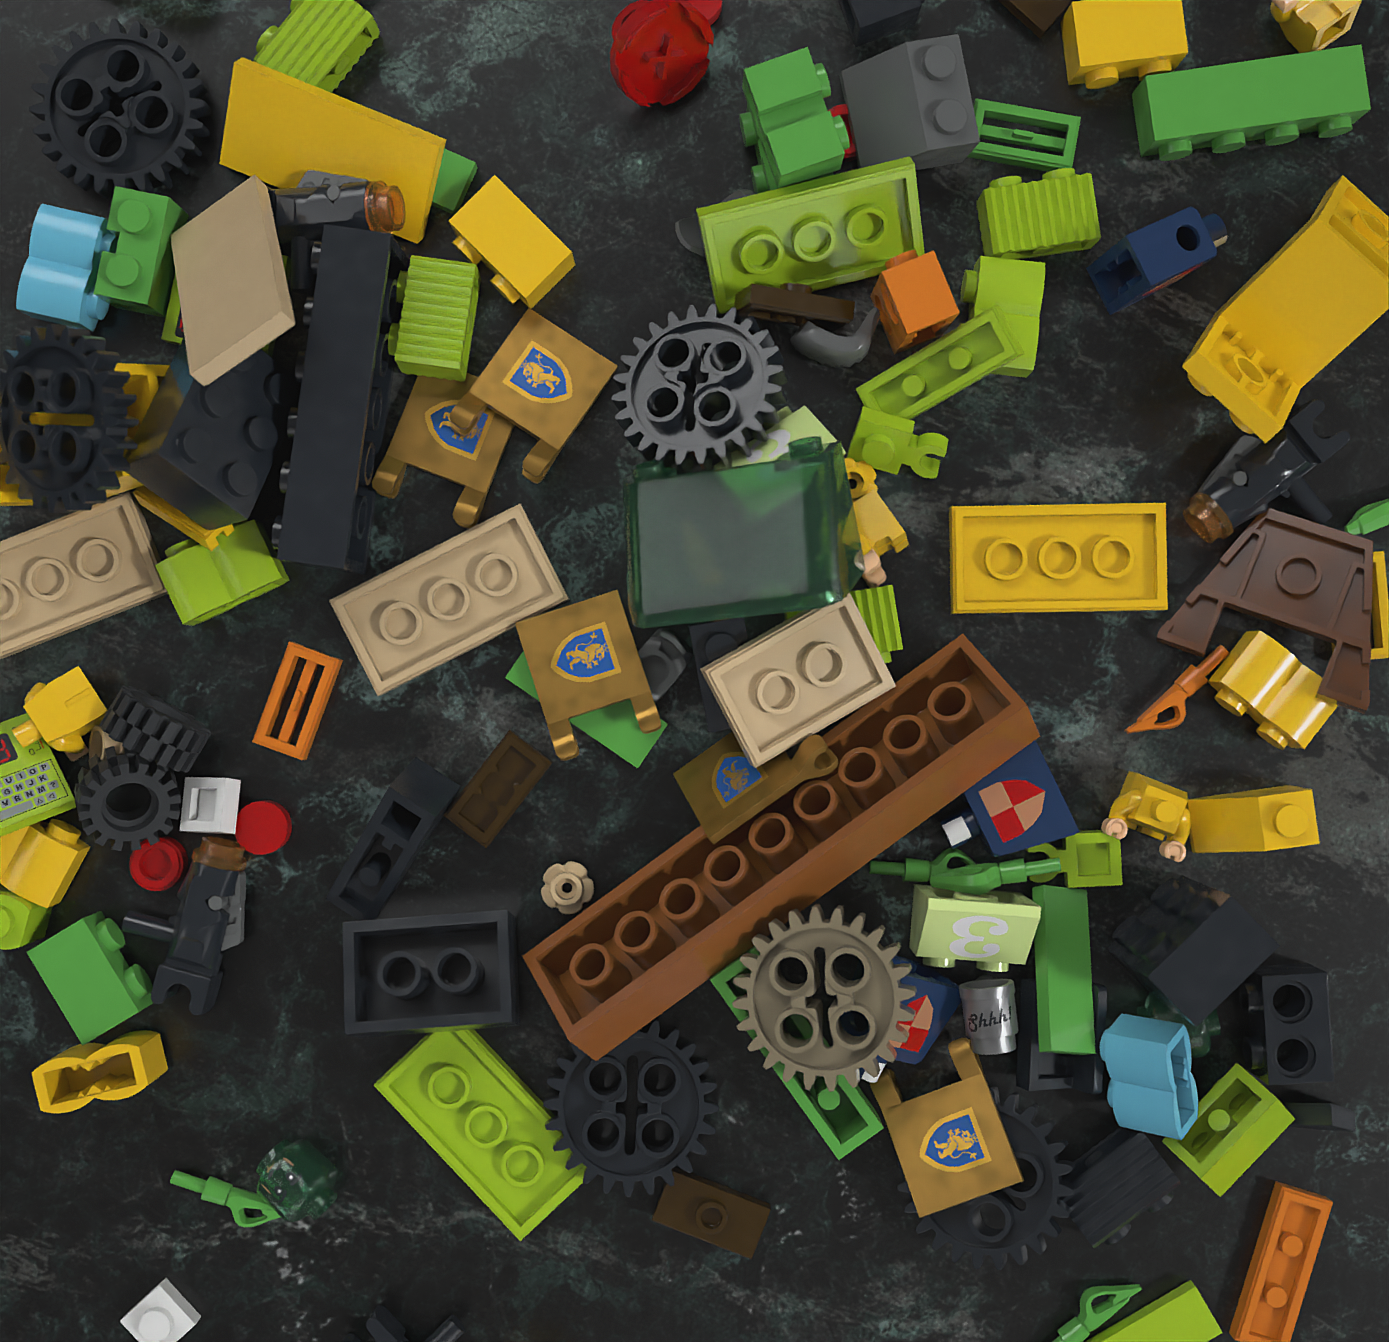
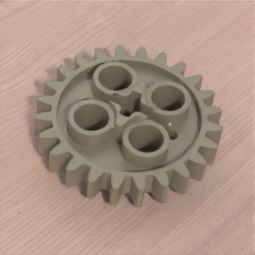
M815 904L811 909L809 921H805L797 908L789 912L790 928H787L781 921L775 918L768 924L774 938L773 940L759 933L752 939L754 946L761 954L744 953L740 958V962L751 970V974H739L733 980L735 985L746 989L747 994L736 998L732 1005L734 1008L748 1010L749 1016L744 1018L737 1025V1028L743 1031L755 1030L757 1036L748 1046V1050L755 1051L766 1047L769 1054L765 1059L763 1067L768 1069L778 1061H781L785 1064L783 1081L788 1082L796 1071L804 1073L805 1089L810 1090L817 1076H824L825 1084L829 1092H832L837 1086L839 1075L844 1074L847 1082L854 1088L857 1087L860 1081L859 1068L862 1067L874 1078L878 1076L880 1067L876 1058L877 1055L892 1063L896 1059L897 1052L889 1040L902 1043L907 1042L909 1033L897 1022L914 1020L916 1010L901 1004L902 1000L914 997L917 992L915 986L900 984V979L911 971L912 966L910 963L894 965L892 959L900 950V943L883 947L879 941L884 934L885 927L881 925L871 933H867L863 930L866 914L862 912L850 924L845 922L844 908L841 905L837 906L831 919H825L820 904ZM817 947H822L825 950V987L827 994L837 995V998L828 1010L830 1030L834 1042L831 1047H827L823 1041V1003L820 999H812V995H814L821 983L819 965L815 955ZM844 953L859 957L865 969L864 976L857 980L843 978L837 972L835 965L836 957ZM795 957L801 960L807 968V981L800 984L787 981L780 969L782 959ZM851 1010L862 1013L868 1019L870 1031L862 1036L850 1035L842 1027L841 1015ZM792 1014H800L806 1017L812 1024L813 1036L804 1040L793 1037L786 1028V1017Z

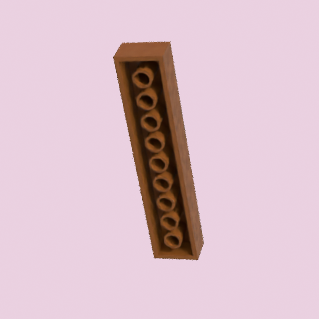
M961 634L895 683L896 687L871 700L822 736L828 749L832 750L838 759V765L831 773L802 781L715 844L709 840L700 825L522 956L568 1040L597 1061L752 948L754 946L752 939L758 933L766 937L771 934L768 924L776 918L783 924L789 921V912L796 908L800 912L1039 738L1040 734L1027 704L966 636Z

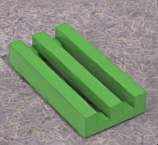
M975 99L973 108L979 138L1061 152L1062 156L980 142L967 156L968 158L1047 172L1061 168H1072L1081 117ZM983 117L1064 131L1066 136L1064 139L1019 129L1013 130L982 124Z

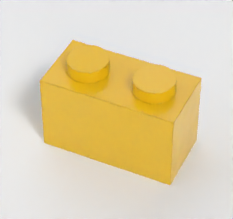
M1182 0L1073 1L1060 22L1068 85L1085 83L1088 89H1100L1117 83L1119 78L1139 76V81H1142L1147 75L1173 72L1189 53Z
M496 175L449 220L457 236L452 242L454 247L470 263L477 265L482 261L495 274L490 282L511 304L520 299L528 308L532 309L575 266L572 251Z

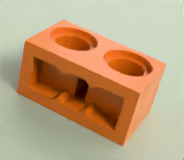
M910 250L888 260L885 263L887 270L882 271L870 297L874 307L880 310L879 319L895 355L943 335L958 316L959 310L934 250L921 256L917 255L916 250Z

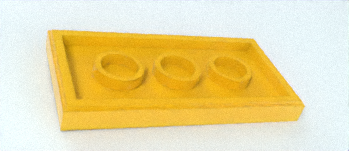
M241 57L234 62L219 164L248 176L255 174L261 181L280 189L296 188L308 170L372 181L377 187H381L385 195L380 196L381 199H386L387 225L385 231L418 244L425 235L446 139Z
M1166 503L952 506L949 508L951 614L1168 610Z

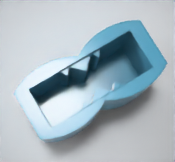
M41 204L31 231L29 257L22 270L18 285L16 309L31 318L76 328H86L93 332L98 320L104 319L109 309V303L94 295L102 251L116 253L119 239L107 230L108 220L99 216Z
M1122 1013L1111 1027L1104 1031L1100 1041V1056L1103 1061H1106L1107 1070L1111 1077L1107 1099L1110 1107H1113L1116 1121L1120 1127L1182 1140L1198 1117V1094L1196 1083L1191 1073V1045L1187 1029L1184 1024Z

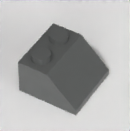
M959 34L905 42L842 70L839 74L844 101L848 109V121L852 141L855 144L858 169L908 156L915 163V170L962 163L980 143Z

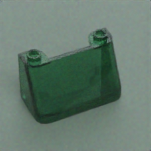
M820 436L800 438L787 444L789 452L780 455L774 461L677 475L675 468H664L663 460H652L632 466V473L622 481L628 604L634 626L651 628L811 610L833 605L847 597L865 572L866 567L841 441L822 444Z

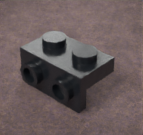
M1021 978L1016 1071L1017 1087L1027 1091L1074 1088L1088 1094H1100L1102 1092L1105 1061L1100 1056V1041L1105 1031L1108 1011L1107 988L1105 985L1092 982L1096 1054L1039 1052L1036 978Z

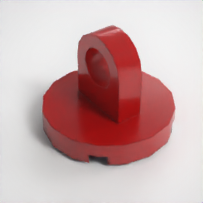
M639 0L629 4L618 14L612 26L614 42L610 50V71L620 90L640 106L651 107L648 103L660 102L664 106L678 101L693 90L705 75L710 63L707 54L709 44L713 47L714 34L708 19L687 0Z

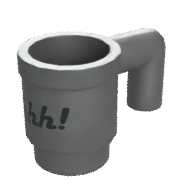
M981 975L975 981L960 984L959 993L962 999L966 1036L971 1039L972 1052L981 1055H993L1015 1050V1034L1018 1032V1022L1014 998V981L1010 979H993L989 975Z

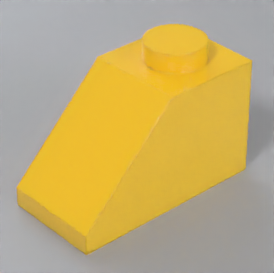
M1286 785L1188 799L1186 808L1191 816L1189 835L1193 853L1258 852L1320 844L1312 789Z

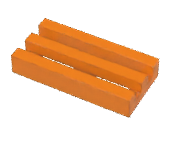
M289 641L252 742L294 758L306 760L343 660ZM301 657L307 659L277 739L271 737L270 734L298 658ZM318 665H323L325 668L296 745L290 744Z

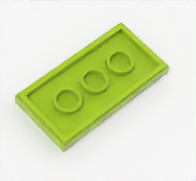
M910 156L696 209L714 301L720 314L727 313L734 307L735 294L750 284L780 288V285L784 283H799L812 287L813 292L880 275L882 271L887 270L885 263L901 253L916 250L918 256L925 254L915 163Z
M474 1029L427 1033L374 1084L378 1091L520 1241L583 1183V1175L586 1168L583 1163L570 1170H567L565 1167L566 1161L572 1153L571 1149L554 1151L552 1148L553 1143L562 1135V1130H546L545 1123L555 1115L543 1106V1102Z

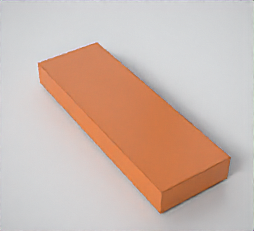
M1278 1181L1275 1182L1230 1327L1229 1334L1234 1340L1240 1342H1290L1333 1204L1326 1196Z

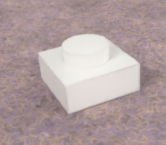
M185 777L179 831L235 834L241 780L214 777Z
M165 1278L136 1304L120 1322L138 1342H177L196 1325L202 1316Z

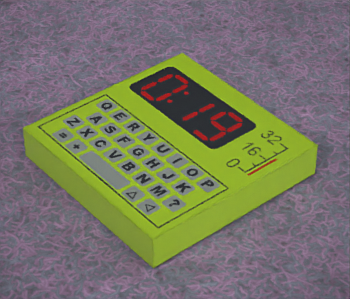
M28 713L0 723V837L76 808L75 798L45 739L42 737L23 748L13 734L12 729L31 719Z

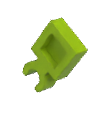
M863 406L849 446L847 458H853L855 462L865 461L874 469L898 475L901 464L911 466L912 470L919 476L932 479L938 475L940 460L927 457L926 454L945 457L948 439L938 433L914 435L915 421Z
M1102 830L1080 831L1072 836L1062 838L1063 847L1055 848L1049 843H1044L1025 849L1027 852L1033 853L1044 852L1047 859H1060L1061 871L1027 876L1033 882H1047L1052 880L1058 873L1064 872V882L1068 888L1123 885L1120 839L1113 837V833L1110 836L1103 833Z

